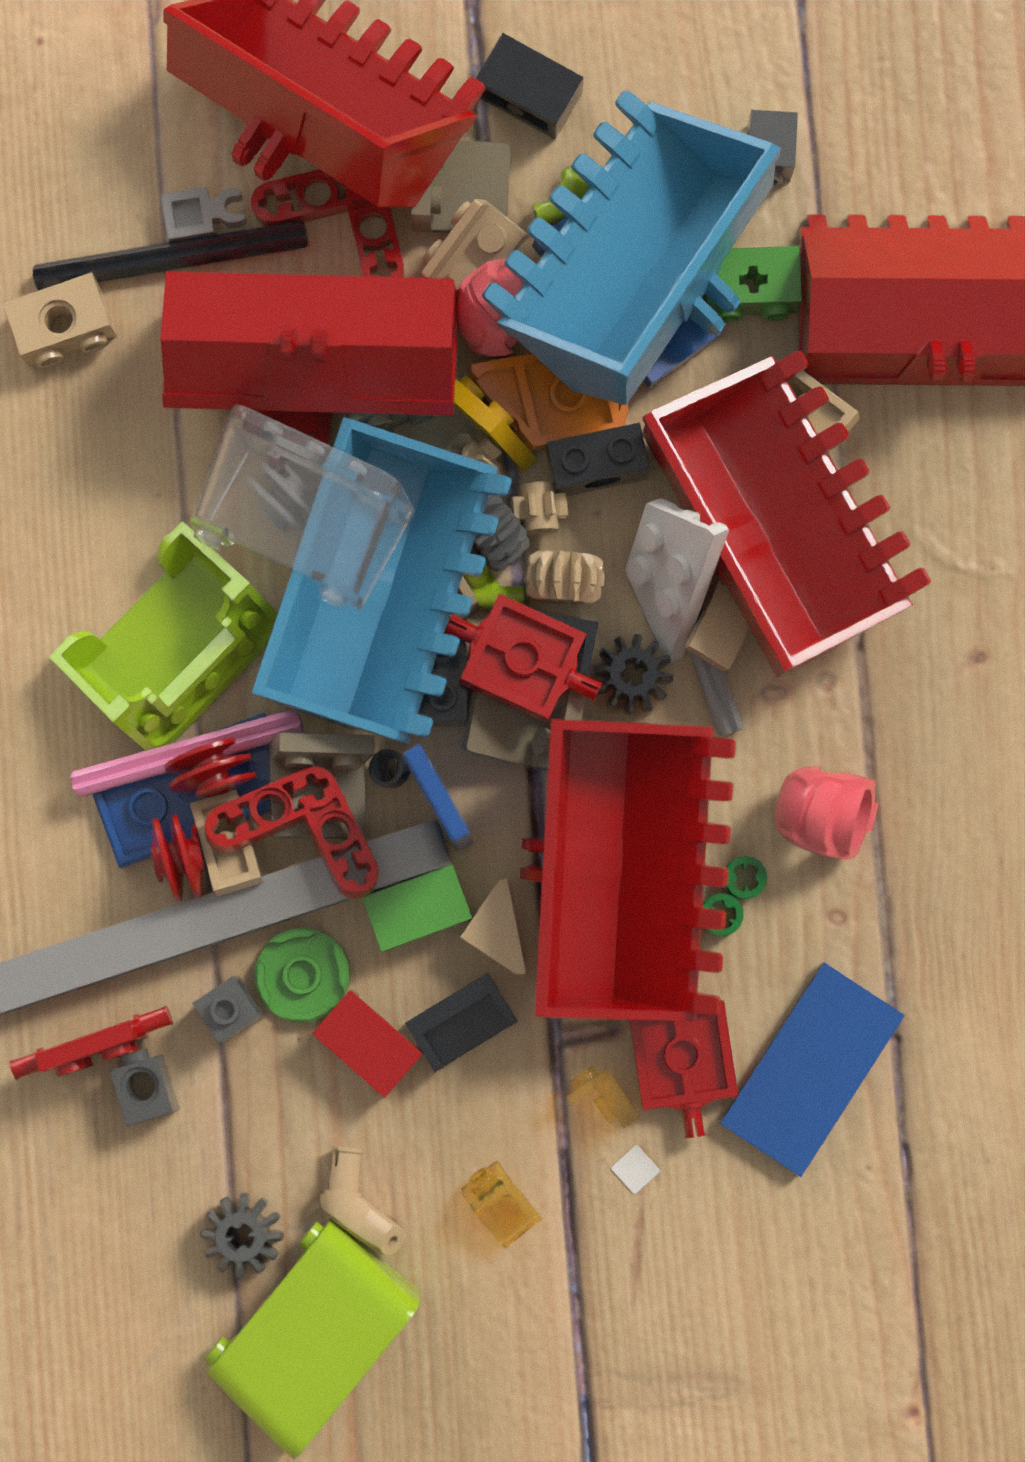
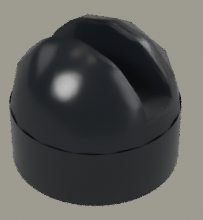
M383 749L375 753L369 763V775L372 781L378 786L385 788L402 786L408 780L411 773L403 757L404 755L391 749Z

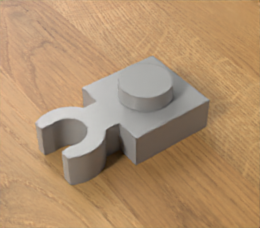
M207 187L161 194L169 242L215 235L214 224L223 223L230 228H239L247 224L244 213L229 214L226 212V208L230 203L243 201L240 189H226L216 199H210Z

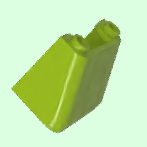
M183 521L171 533L166 535L160 543L157 561L166 572L101 639L90 631H79L67 636L61 645L49 656L115 725L146 751L174 743L267 648L278 615L276 610L240 573Z
M331 1218L324 1226L316 1221L303 1236L298 1245L304 1249V1252L301 1254L298 1262L239 1334H236L230 1341L222 1336L204 1358L210 1364L205 1373L279 1448L293 1459L297 1458L407 1324L420 1305V1290L364 1243L338 1226Z

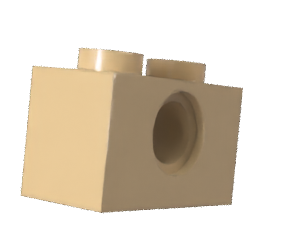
M92 273L2 303L20 356L29 367L36 365L38 368H46L56 365L64 359L63 355L77 350H81L83 353L97 351L108 344L107 340L117 337L100 285ZM71 316L73 318L72 324L67 331L63 333H53L51 331L52 324L58 317Z

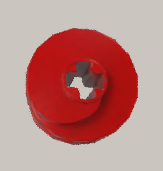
M228 738L191 749L169 760L164 767L166 773L183 774L169 783L172 792H196V797L205 799L228 793L233 788L257 777L255 772L230 775L228 773L229 769L251 760L252 757L250 754L224 756L223 751L236 743L234 738Z
M177 814L172 815L171 842L167 843L158 818L152 819L151 853L156 879H158L159 883H162L164 877H166L175 901L178 902L183 900L185 874L194 897L201 898L203 870L205 868L196 824L192 825L190 839H187Z

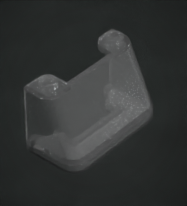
M234 405L223 424L189 523L195 530L194 538L208 547L218 550L221 544L232 546L233 542L310 578L320 589L317 596L326 603L338 609H343L347 604L361 611L415 510L401 483L386 472L249 408Z

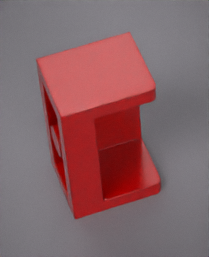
M353 989L349 990L312 1033L384 1098L423 1055L418 1046H414L364 1002Z

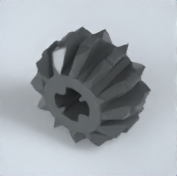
M489 495L483 514L492 515L498 518L499 522L493 536H475L471 551L485 558V564L489 569L498 571L512 565L522 557V553L530 546L527 531L521 526L520 519L513 514L511 508L503 502L500 496Z
M243 1192L239 1195L238 1209H236L233 1201L226 1196L220 1200V1206L224 1215L212 1209L207 1212L206 1218L217 1228L203 1229L200 1232V1237L205 1240H216V1244L207 1248L204 1254L206 1258H211L219 1252L224 1256L218 1263V1271L224 1272L229 1267L231 1261H234L236 1277L242 1278L247 1271V1261H249L252 1269L259 1274L265 1269L261 1255L270 1260H275L278 1257L279 1252L267 1242L282 1241L284 1239V1232L269 1230L268 1226L275 1224L281 1216L278 1212H273L266 1218L263 1217L261 1212L268 1203L265 1198H260L254 1208L250 1209L249 1194ZM243 1224H247L252 1228L248 1236H254V1242L246 1241L242 1246L237 1245L233 1241L237 1234L231 1233V1228L238 1229Z

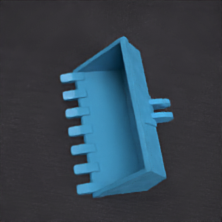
M628 90L621 92L615 101L616 107L633 123L627 134L624 136L608 122L600 123L593 133L594 138L612 155L605 166L601 167L586 154H579L571 165L572 170L590 187L583 198H578L564 186L555 187L549 196L550 202L568 218L561 230L558 232L542 218L533 219L528 226L527 233L546 250L537 264L519 250L511 251L506 258L505 266L523 282L515 296L511 295L497 283L488 284L482 293V298L501 315L496 324L509 336L516 338L572 391L622 405L628 404L683 321L686 322L690 317L700 328L712 335L718 336L726 324L702 299L704 294L724 311L733 313L741 301L737 294L718 276V273L721 270L723 260L773 187L775 162L779 158L781 150L780 147L771 142L653 102H648L646 105Z
M343 417L252 693L272 700L281 706L336 725L376 734L394 741L408 744L411 734L428 737L433 719L418 715V711L424 694L440 697L444 691L446 679L431 674L437 654L452 657L457 651L459 638L444 634L450 614L467 616L470 611L472 598L457 594L463 575L480 576L483 571L485 558L470 554L476 535H494L499 520L492 515L483 514L489 495L506 496L512 482L511 478L496 474L498 468Z

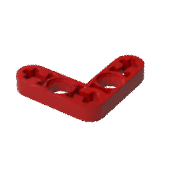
M320 169L267 181L260 184L253 191L251 208L256 220L262 226L298 220L307 222L348 212L363 276L380 277L379 275H371V273L378 271L374 251L384 249L387 266L389 268H397V270L390 273V277L405 278L404 262L390 207H377L349 188L344 189L346 199L339 200L335 179ZM315 183L324 184L331 191L329 200L320 206L311 205L305 200L306 189ZM296 189L297 200L301 207L300 210L294 211L292 201L280 204L278 206L279 213L275 215H270L267 208L260 209V207L267 205L266 197L275 195L278 202L292 200L289 190ZM376 216L384 220L387 225L385 233L377 239L366 238L360 231V226L366 218ZM392 245L393 249H388L386 247ZM364 251H372L367 255L364 253Z
M312 766L297 771L217 806L210 811L206 818L204 829L206 841L211 848L222 853L235 852L304 821L335 887L342 895L353 899L366 897L373 891L378 880L379 870L377 862L334 776L323 767ZM313 780L316 786L323 784L326 786L323 789L321 800H316L313 795H307L298 799L297 807L300 810L296 812L293 810L292 799L286 792V789L291 788L292 796L296 797L306 791L307 781ZM266 798H275L283 804L285 813L276 821H266L257 812L256 808L259 802ZM246 807L248 808L250 822L256 828L250 831L248 822L243 823L235 828L234 838L229 840L224 833L218 835L214 833L218 830V821L220 819H225L228 824H234L243 820L244 813L241 809ZM334 820L342 822L348 828L349 837L341 844L327 842L321 832L324 824ZM354 846L359 850L352 851L351 855L355 868L357 870L366 868L368 871L363 880L364 885L358 886L355 880L346 881L344 879L349 870L344 854ZM343 855L338 861L333 859V857Z

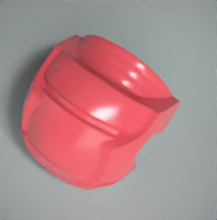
M506 258L484 263L469 274L456 291L458 330L473 352L487 358L504 357L513 354L514 352L511 347L518 341L516 338L509 336L496 324L501 315L482 298L483 291L490 283H497L513 296L517 294L523 285V282L505 266Z
M821 766L801 767L791 772L783 781L776 805L775 822L780 834L794 846L815 854L848 860L854 858L860 851L867 831L873 830L879 803L875 802V780L849 772L839 774L822 772Z

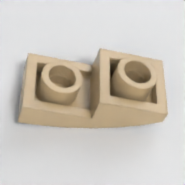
M716 576L705 595L701 607L702 613L683 648L719 670L727 671L738 654L749 626L726 585H722L718 576Z

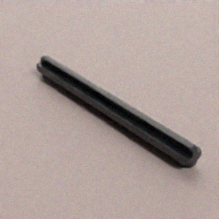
M298 220L36 264L33 266L32 275L38 291L89 273L94 275L97 282L305 248L308 246V235L304 221Z

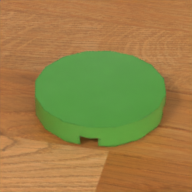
M291 928L275 935L263 948L255 965V986L262 1003L275 1015L290 1022H313L327 1016L346 995L350 985V964L343 948L330 935L313 928Z

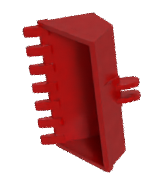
M188 0L171 4L163 9V23L167 24L166 71L242 119L243 123L247 125L231 153L232 161L239 166L244 167V165L247 166L248 163H251V160L254 159V156L259 152L265 141L269 139L253 168L255 176L265 182L271 177L273 178L277 169L281 167L288 154L291 153L292 155L300 156L377 207H416L463 134L469 131L478 117L472 112V109L486 89L481 81L470 77L452 99L447 97L440 90L454 70L450 62L443 58H437L421 79L409 73V70L422 52L421 45L408 38L389 60L384 58L377 52L390 34V26L376 19L358 41L347 35V32L360 14V8L348 0L338 7L328 22L316 15L325 0H298L297 3L292 0Z
M823 214L807 215V227H800L799 230L802 302L798 309V351L800 350L804 353L809 363L808 367L803 370L821 384L1025 386V216H1008V229H990L986 217L982 215L968 216L967 228H949L944 215L927 216V228H909L906 216L888 215L887 228H868L866 216L862 214L847 215V227H828L826 216Z
M166 271L160 336L164 379L162 391L163 408L454 416L458 339L454 279Z
M800 350L791 353L778 362L774 356H771L655 409L642 418L645 424L642 432L643 437L683 509H689L700 514V522L710 526L719 522L729 529L712 578L718 576L721 584L726 585L777 677L830 652L860 633L913 606L909 596L931 583L928 573L922 567L899 579L888 561L910 547V541L903 531L896 532L879 543L868 524L890 510V506L883 495H877L860 506L856 504L848 488L868 476L870 471L865 461L861 458L852 461L839 470L834 465L828 452L849 438V433L841 422L833 424L819 434L816 433L807 416L827 404L829 398L821 386L811 389L798 398L796 397L788 380L809 365L804 353Z
M551 719L545 838H522L521 849L528 850V852H544L543 867L529 865L520 868V879L542 883L535 1017L696 1021V1014L719 1015L720 997L698 992L699 971L720 973L723 970V955L718 952L700 950L701 928L711 930H723L725 928V911L703 907L704 886L726 887L728 884V869L705 865L706 843L723 845L730 842V826L708 822L709 800L729 802L733 798L732 782L710 780L711 757L725 759L735 757L736 742L734 739L713 737V727Z

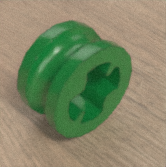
M749 856L738 857L726 866L728 869V884L725 888L735 898H753L765 888L767 883L766 869L756 858ZM738 865H741L743 870L747 868V865L755 869L756 873L752 878L757 884L751 891H748V886H744L743 891L735 887L734 883L737 880V876L733 871Z
M726 893L715 894L703 902V907L715 909L711 905L717 901H722L724 908H733L734 920L728 919L727 921L731 925L723 930H705L715 936H728L736 932L741 926L743 908L734 896Z

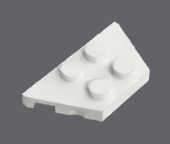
M660 498L645 505L625 572L655 639L659 643L663 656L669 655L671 662L684 657L686 649L683 647L697 621L729 529L719 522L710 526L700 522V514L689 509L681 510L675 503Z

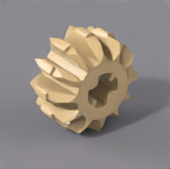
M536 551L528 557V564L525 568L524 583H526V595L532 600L542 602L593 604L601 599L605 573L603 572V560L596 555L564 551Z

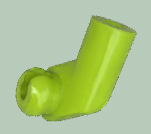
M571 166L566 167L561 172L560 178L562 181L560 186L566 187L574 195L582 199L590 187L572 170ZM550 200L532 205L535 218H542L548 224L566 218Z
M486 564L480 576L463 575L474 593L478 605L483 609L491 610L498 594L526 606V587L501 586Z

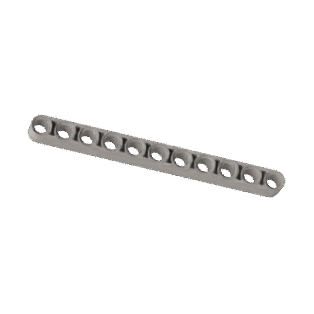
M438 820L425 822L367 841L379 870L378 880L372 892L403 883L452 864ZM354 846L344 854L349 866L348 874L344 879L346 881L355 880L358 886L364 885L363 880L368 871L366 868L362 870L355 868L351 855L352 851L359 850ZM343 855L333 857V859L338 861ZM318 857L261 876L263 883L218 897L212 892L203 895L201 898H194L0 962V1016L353 898H348L338 891L322 858Z

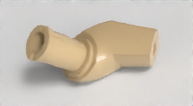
M332 1146L328 1190H324V1193L320 1194L322 1210L338 1226L357 1240L386 1256L394 1255L403 1245L407 1233L403 1228L373 1207L366 1199L362 1198V1193H358L363 1149Z

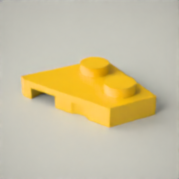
M464 375L460 381L456 379L454 407L478 430H481L502 448L525 473L537 458L509 427L514 419L497 402L493 401L489 406L484 404L481 399L485 394L467 376Z

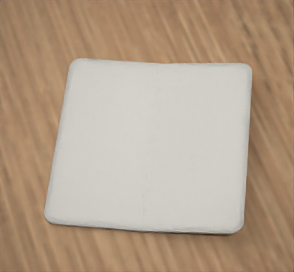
M635 1145L611 1167L612 1171L633 1194L638 1193L660 1172V1169L638 1145Z

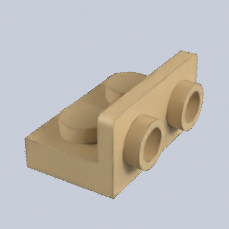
M474 199L472 203L466 201L453 215L450 224L454 228L444 241L438 239L424 255L423 262L427 265L420 275L423 278L454 279L457 291L460 284L469 274L488 261L507 258L511 251L520 248L529 234L488 201L483 199Z

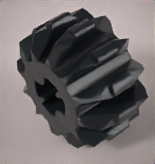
M634 634L630 649H627L625 641L621 636L614 639V647L618 655L609 649L602 648L599 656L610 666L595 665L592 672L595 676L608 678V680L602 682L597 693L603 694L612 689L614 693L609 697L606 704L607 707L613 709L620 698L626 700L624 706L625 715H632L634 701L636 700L639 701L641 709L645 713L652 710V703L648 694L661 702L667 697L666 692L655 683L666 685L673 682L672 674L658 672L659 669L670 664V656L664 655L654 660L652 656L656 653L659 643L653 640L646 651L640 649L642 642L640 634ZM627 664H635V670L638 666L644 670L645 673L640 678V685L631 686L632 680H629L626 684L621 679Z

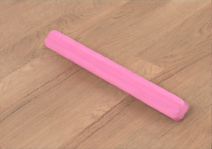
M291 709L76 770L71 773L72 787L76 795L83 797L166 773L164 765L169 760L191 749L223 739L234 738L236 741L235 744L223 751L224 756L269 744L279 732L303 733L302 721L297 710Z

